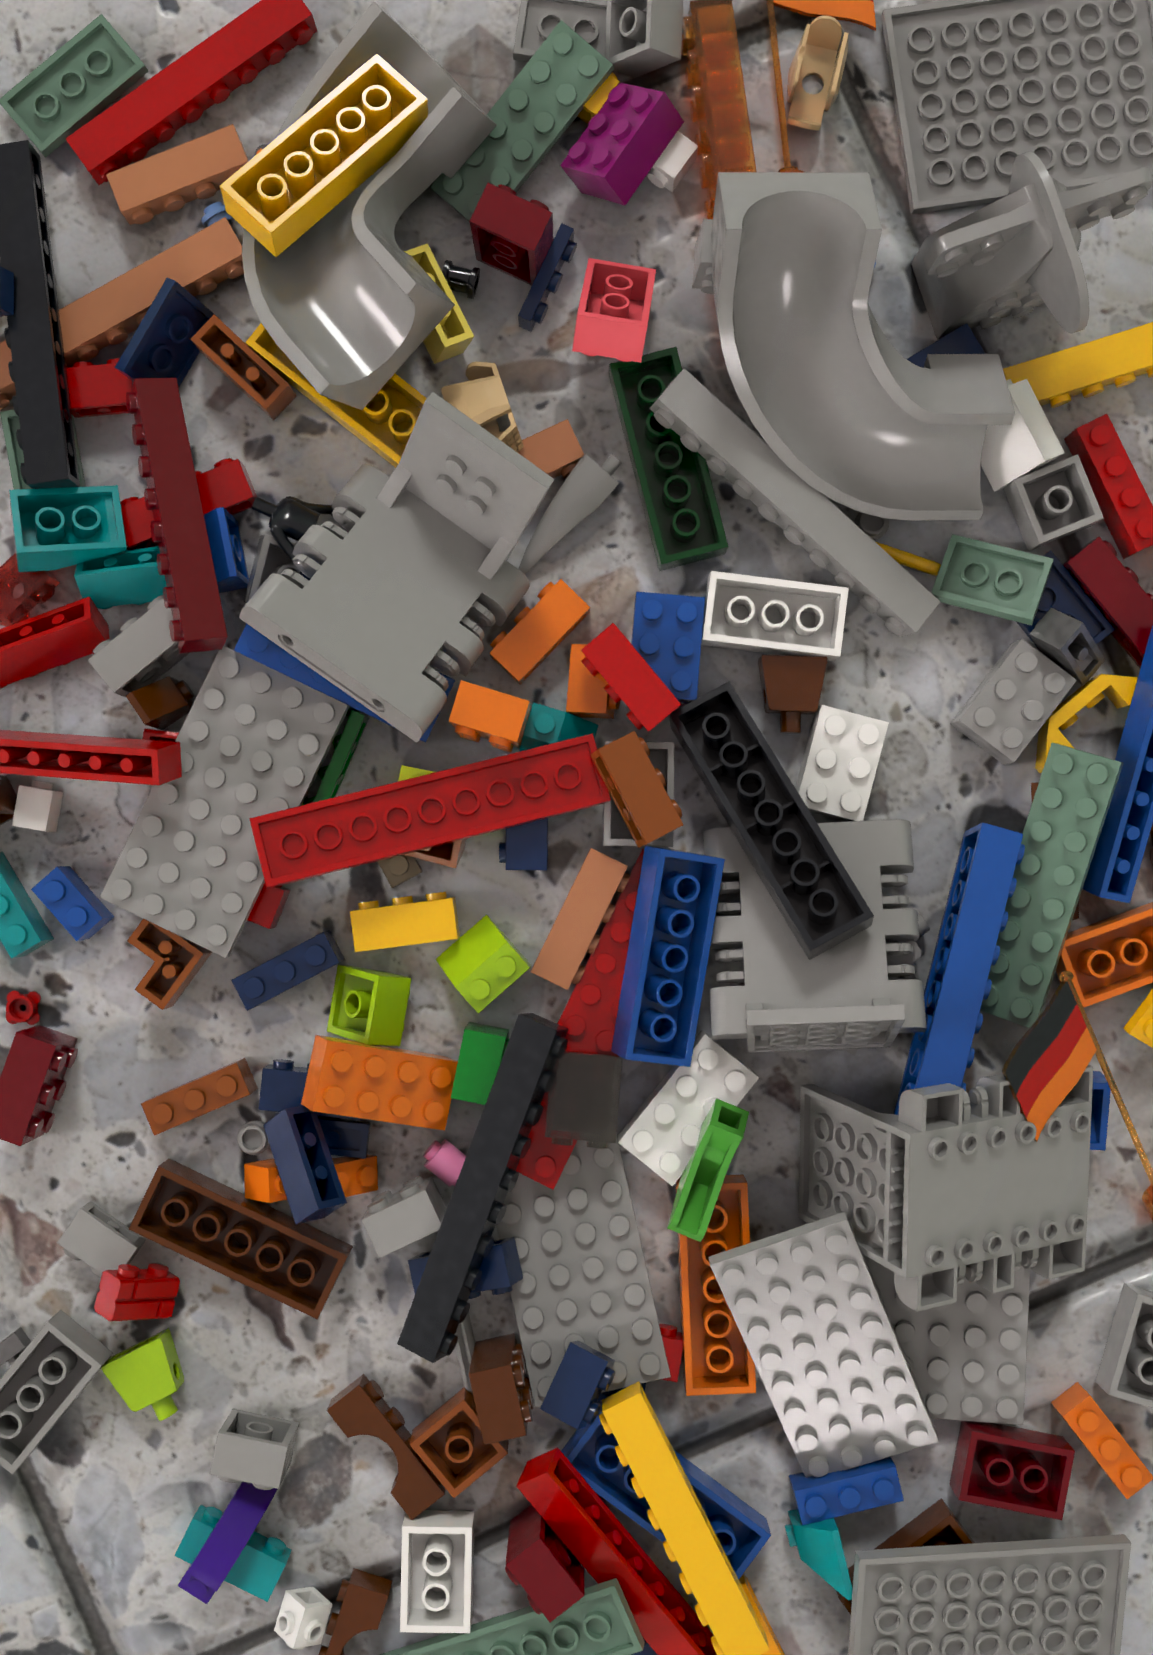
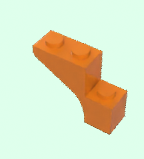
M367 1155L366 1159L353 1157L332 1158L345 1197L378 1190L377 1156ZM273 1158L244 1164L246 1199L266 1203L287 1200Z

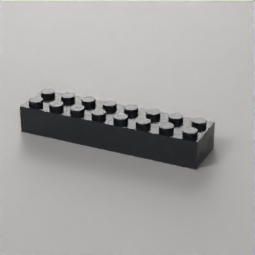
M730 681L673 711L669 715L674 735L808 959L811 960L871 927L874 918L873 913Z

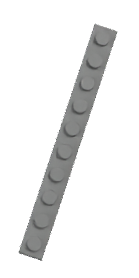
M685 368L673 379L649 408L655 413L654 417L658 423L665 428H671L681 437L680 440L687 449L692 452H698L707 460V466L714 473L726 477L733 484L732 487L738 495L745 499L749 498L757 505L759 513L766 520L778 524L784 530V535L790 542L801 545L810 553V559L817 566L830 571L835 576L834 579L840 587L849 588L848 591L851 590L860 598L859 602L863 608L871 613H876L885 621L884 625L890 632L902 637L917 633L941 601L828 498L808 485L789 469L760 436Z

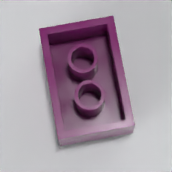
M619 82L610 91L607 101L589 121L588 127L578 141L570 148L567 157L560 166L581 193L625 206L682 126L684 120L665 92Z

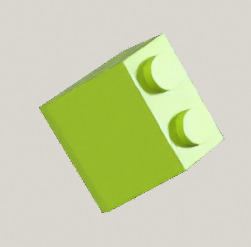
M487 914L435 959L454 987L477 1013H480L531 967L528 960Z
M338 964L327 1032L367 1045L400 1046L410 995L411 978L390 972Z

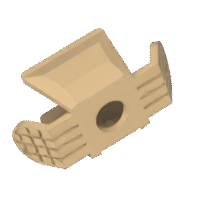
M819 16L811 24L806 25L788 72L787 102L791 103L787 119L788 124L819 131L824 111H829L837 98L848 53L849 33L844 32L839 48L842 27L834 17ZM809 75L818 76L823 82V89L817 94L807 93L802 87V81L805 77Z
M470 363L465 372L469 381L442 387L443 399L518 453L524 445L496 363ZM507 414L511 425L505 431L500 432L497 418Z

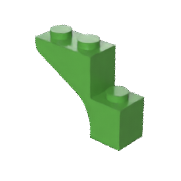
M716 1098L702 1123L696 1149L681 1174L667 1229L696 1241H702L731 1160L744 1137L749 1111Z

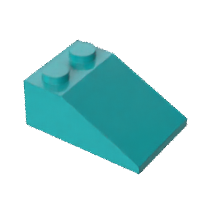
M118 485L9 490L18 572L57 570L127 550Z

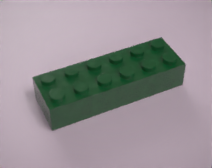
M677 347L642 355L641 363L618 361L609 364V379L659 571L725 555L729 547L706 459L698 452H692L682 444L681 437L671 428H665L658 423L654 417L655 413L649 409L673 379L682 371Z

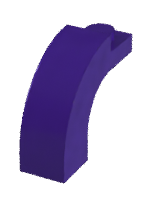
M242 1481L178 1586L205 1604H208L246 1546L278 1489L261 1490L254 1487L253 1483Z

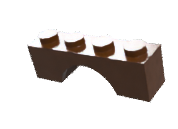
M363 1374L333 1397L326 1411L347 1438L357 1435H370L383 1440L390 1446L398 1462V1474L394 1479L391 1494L410 1519L413 1520L445 1495L446 1488L410 1446L411 1434L404 1426L405 1420L401 1413L395 1407L390 1408L385 1402L383 1391L374 1380L369 1381Z
M353 1568L350 1581L342 1580L336 1601L342 1603L339 1614L332 1612L325 1633L332 1636L329 1646L321 1645L319 1655H344V1646L353 1636L363 1631L378 1629L389 1596L392 1580Z

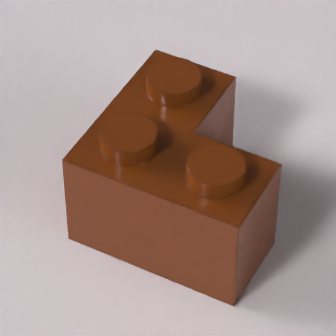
M145 919L140 922L127 940L155 961L135 990L162 1010L174 1006L212 953V951Z

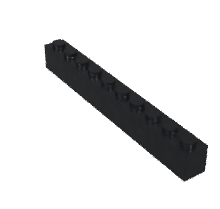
M28 140L0 144V266L14 273V315L7 316L8 328H5L4 334L12 354V361L9 362L8 368L16 388V395H13L12 402L20 422V429H17L16 436L19 447L23 450L24 463H21L20 466L21 475L25 484L32 489L80 487L41 158Z
M534 1013L518 1015L397 1342L398 1345L432 1363L446 1355L449 1356L457 1344L458 1336L455 1333L459 1323L464 1321L469 1312L470 1303L467 1301L471 1290L473 1291L480 1282L482 1271L479 1269L483 1258L488 1256L493 1247L494 1238L491 1236L494 1228L505 1215L507 1206L504 1204L507 1193L514 1188L518 1180L519 1172L516 1171L520 1158H524L530 1148L531 1139L528 1138L532 1126L536 1125L541 1118L543 1106L540 1104L545 1092H548L554 1083L556 1074L553 1072L556 1061L563 1056L568 1045V1040L565 1038L568 1028Z

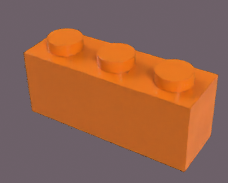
M562 579L555 585L549 582L537 596L540 601L532 609L528 606L525 607L514 619L517 625L508 634L502 631L490 644L493 648L489 653L491 658L519 685L590 613L591 607Z
M1078 1382L1051 1402L1127 1500L1153 1480V1476L1090 1394Z

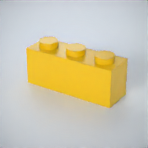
M445 891L426 894L427 901L413 902L412 896L392 898L393 905L379 907L378 900L358 903L359 909L350 911L355 952L460 938L455 897L447 898Z

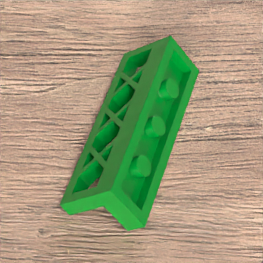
M348 709L346 716L349 719L342 734L335 736L332 742L335 748L329 765L320 767L317 773L322 780L317 794L309 799L306 796L302 805L336 797L369 720L367 716Z

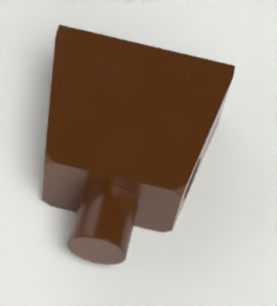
M761 655L758 659L765 713L780 714V733H801V714H814L817 712L827 666V657Z

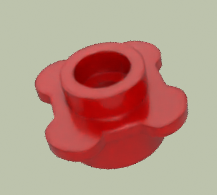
M17 990L8 993L6 1020L10 1024L27 1022L29 1025L37 1024L40 1020L38 1013V1004L41 1002L40 994L36 991H32L29 994H20ZM21 1005L26 1006L25 1011L21 1010Z

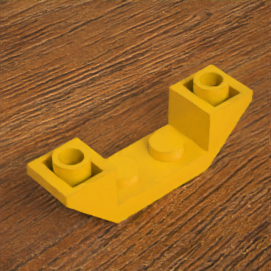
M1100 674L1090 678L1084 686L1079 687L1062 701L1038 731L1035 769L1042 773L1052 742L1074 748L1058 728L1063 731L1076 722L1079 718L1076 713L1084 706L1088 709L1092 708L1105 695L1117 709L1129 706L1138 677Z

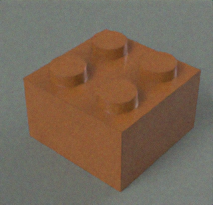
M465 1387L412 1430L410 1446L453 1498L458 1496L508 1454L509 1440L484 1445L474 1397Z

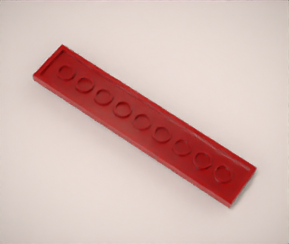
M593 733L249 818L266 888L269 889L610 802L611 798L608 788L590 756L597 750Z
M642 849L630 873L631 876L626 887L620 894L615 904L616 907L600 935L601 938L584 968L585 971L579 983L576 984L557 1023L568 1028L565 1037L568 1040V1045L563 1056L556 1061L553 1072L556 1074L551 1089L545 1092L540 1104L543 1106L541 1118L536 1125L532 1126L528 1137L531 1139L530 1148L525 1157L520 1158L516 1169L520 1174L554 1190L618 1058V1055L611 1052L644 849Z

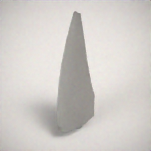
M586 453L579 460L538 523L518 568L522 573L526 574L563 536L597 510L616 488L619 482L612 477V474L622 462L613 454L610 455L602 466L598 465Z

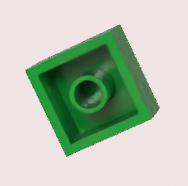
M474 1022L467 1024L464 1029L451 1093L452 1099L482 1105L486 1104L509 1042V1038H507L509 1029Z

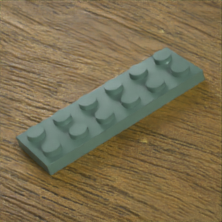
M560 20L487 115L497 126L452 178L441 173L430 186L431 189L469 222L487 183L497 187L502 184L510 187L517 193L583 110L585 103L613 72V64L566 23Z

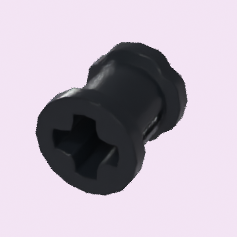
M446 260L442 273L450 289L465 293L467 298L474 299L480 278V268L474 267L470 270L455 266L452 261Z

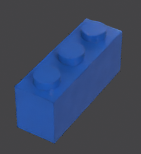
M891 1457L855 1468L827 1473L823 1477H805L803 1472L789 1475L796 1508L802 1525L904 1501L896 1466Z

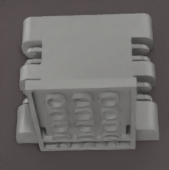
M432 392L423 404L399 464L392 475L389 477L376 467L364 464L334 498L331 506L334 509L332 512L333 518L347 531L335 525V523L326 521L321 526H310L295 544L292 552L295 556L293 563L310 580H307L291 569L283 570L281 574H270L241 609L239 618L418 743L447 702L445 691L449 687L448 681L430 665H433L449 676H457L458 673H461L466 677L484 651L482 643L485 637L484 631L475 622L480 623L484 627H492L494 624L502 627L529 589L530 583L525 574L507 562L555 479Z
M890 819L817 823L867 903L874 918L871 927L811 960L806 956L731 828H712L703 832L704 855L725 859L721 881H736L721 882L719 895L740 894L741 901L740 903L717 904L716 915L739 916L715 917L710 950L743 948V950L718 951L715 953V961L722 963L743 961L744 971H723L716 974V982L745 983V986H723L710 989L712 1040L747 1039L748 1052L890 1048L898 1033L925 1032L927 1030L923 981L917 979L888 980V977H904L915 974V966L909 964L887 965L888 955H908L913 953V945L909 943L886 944V942L918 941V912L915 909L906 908L885 909L906 907L910 905L909 897L903 895L882 896V887H902L908 884V876L894 875L892 873H912L914 870L910 821Z
M1088 1065L1078 1083L1047 1120L1037 1141L1035 1139L1036 1126L1027 1121L1024 1112L1020 1113L1021 1105L1016 1094L1014 1099L1008 1086L1011 1083L1009 1079H1005L1003 1074L980 1078L975 1088L970 1089L969 1094L963 1088L950 1083L905 1090L899 1099V1115L878 1113L814 1084L801 1085L799 1218L807 1223H811L845 1211L862 1254L895 1272L894 1284L899 1299L917 1312L957 1302V1286L963 1284L965 1278L969 1283L975 1281L980 1287L991 1293H996L1014 1288V1272L1018 1271L1020 1266L1024 1270L1031 1268L1035 1273L1048 1280L1085 1271L1093 1066Z

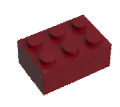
M487 183L470 219L476 260L532 286L554 240L553 212L549 211V208L538 200L532 199L529 202L518 197L517 193L508 186L500 184L497 187Z
M41 1025L16 1032L0 1076L1 1140L22 1146L49 1132L55 1119V1114L51 1113L55 1101L60 1100L66 1088V1081L63 1080L67 1068L72 1067L77 1057L78 1049L74 1048L77 1041L76 1037Z
M961 1421L949 1484L960 1501L1062 1520L1075 1450L1063 1436L997 1423Z
M530 1505L510 1521L505 1570L510 1580L516 1586L520 1584L527 1592V1599L533 1610L539 1615L543 1613L551 1623L584 1597V1567L536 1509Z

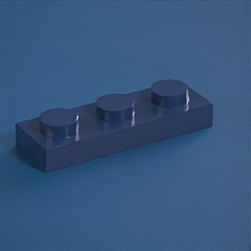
M561 223L518 314L519 327L532 332L536 322L542 323L548 310V304L545 302L549 293L555 294L563 277V274L559 272L564 262L570 263L576 251L577 243L574 242V228Z

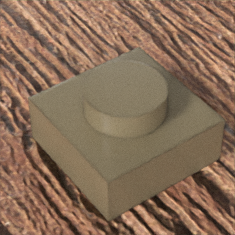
M399 855L377 861L391 888L423 872L416 858L407 855Z

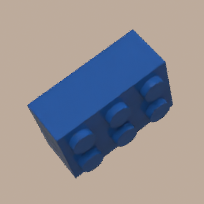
M636 591L631 644L678 701L688 704L697 699L705 597Z

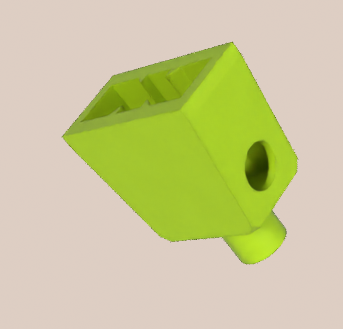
M169 1328L111 1356L101 1367L103 1373L131 1411L137 1412L151 1405L159 1421L172 1416L178 1411L171 1394L176 1392L183 1384L184 1375Z

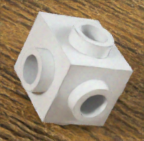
M313 1586L286 1590L274 1631L292 1649L302 1650L308 1646L319 1645L323 1639L332 1603Z

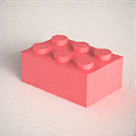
M589 258L577 312L572 351L580 352L587 356L598 355L616 358L622 362L633 361L641 363L656 269Z

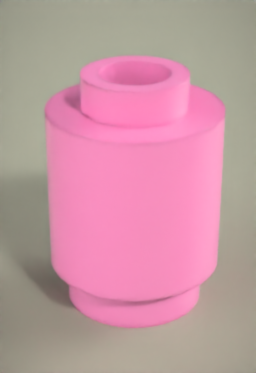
M444 1139L441 1143L435 1140L423 1155L427 1159L424 1167L449 1187L452 1185L455 1187L466 1155L447 1139Z

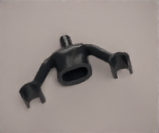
M257 496L252 506L253 510L270 517L269 528L271 534L292 561L295 557L292 554L295 546L288 537L299 541L310 526L317 524L320 514H330L333 517L332 512L334 510L331 507L332 505L307 503L292 496L282 499L277 505ZM300 571V575H302V576H303L304 578H306L307 580H310V578H308L307 576H305V575Z

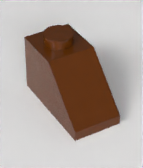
M170 676L126 695L143 723L160 730H164L188 714L193 705L191 699L195 697L184 680L179 682Z

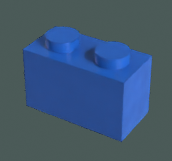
M57 866L31 889L76 941L90 939L114 918L112 913L70 866Z

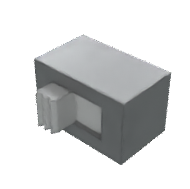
M21 1327L0 1342V1366L7 1361L12 1365L19 1357L17 1353L26 1348L31 1342Z

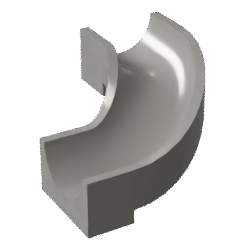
M376 2L370 5L310 81L293 106L275 139L376 54L427 98L428 117L394 157L279 256L275 257L245 228H243L242 244L244 278L251 303L262 325L279 348L320 395L360 410L365 408L455 306L414 258L402 251L397 245L394 238L395 225L403 212L441 173L452 178L497 126L426 48Z
M718 172L711 243L713 250L712 282L720 343L727 371L737 396L751 422L768 446L789 469L808 485L833 501L858 512L885 519L911 521L981 520L984 509L981 498L980 468L985 433L988 425H1011L1015 415L999 354H927L924 368L904 358L886 338L868 304V293L882 232L869 173Z

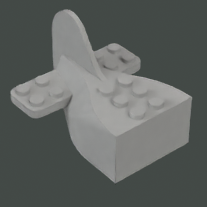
M1028 151L1017 155L1013 164L1008 195L925 238L911 263L937 340L966 323L970 329L980 326L981 329H987L1000 323L1001 318L1010 315L1014 319L1023 317L1031 313L1034 307L1046 304L1057 322L1066 332L1072 334L1085 329L1089 319V295L1083 266L1078 254L1081 243V231L1095 226L1102 218L1112 215L1113 219H1119L1132 213L1135 210L1134 205L1148 195L1147 191L1153 185V177L1149 167L1139 168L1082 188L1067 191L1066 186L1051 178L1045 165L1035 153Z

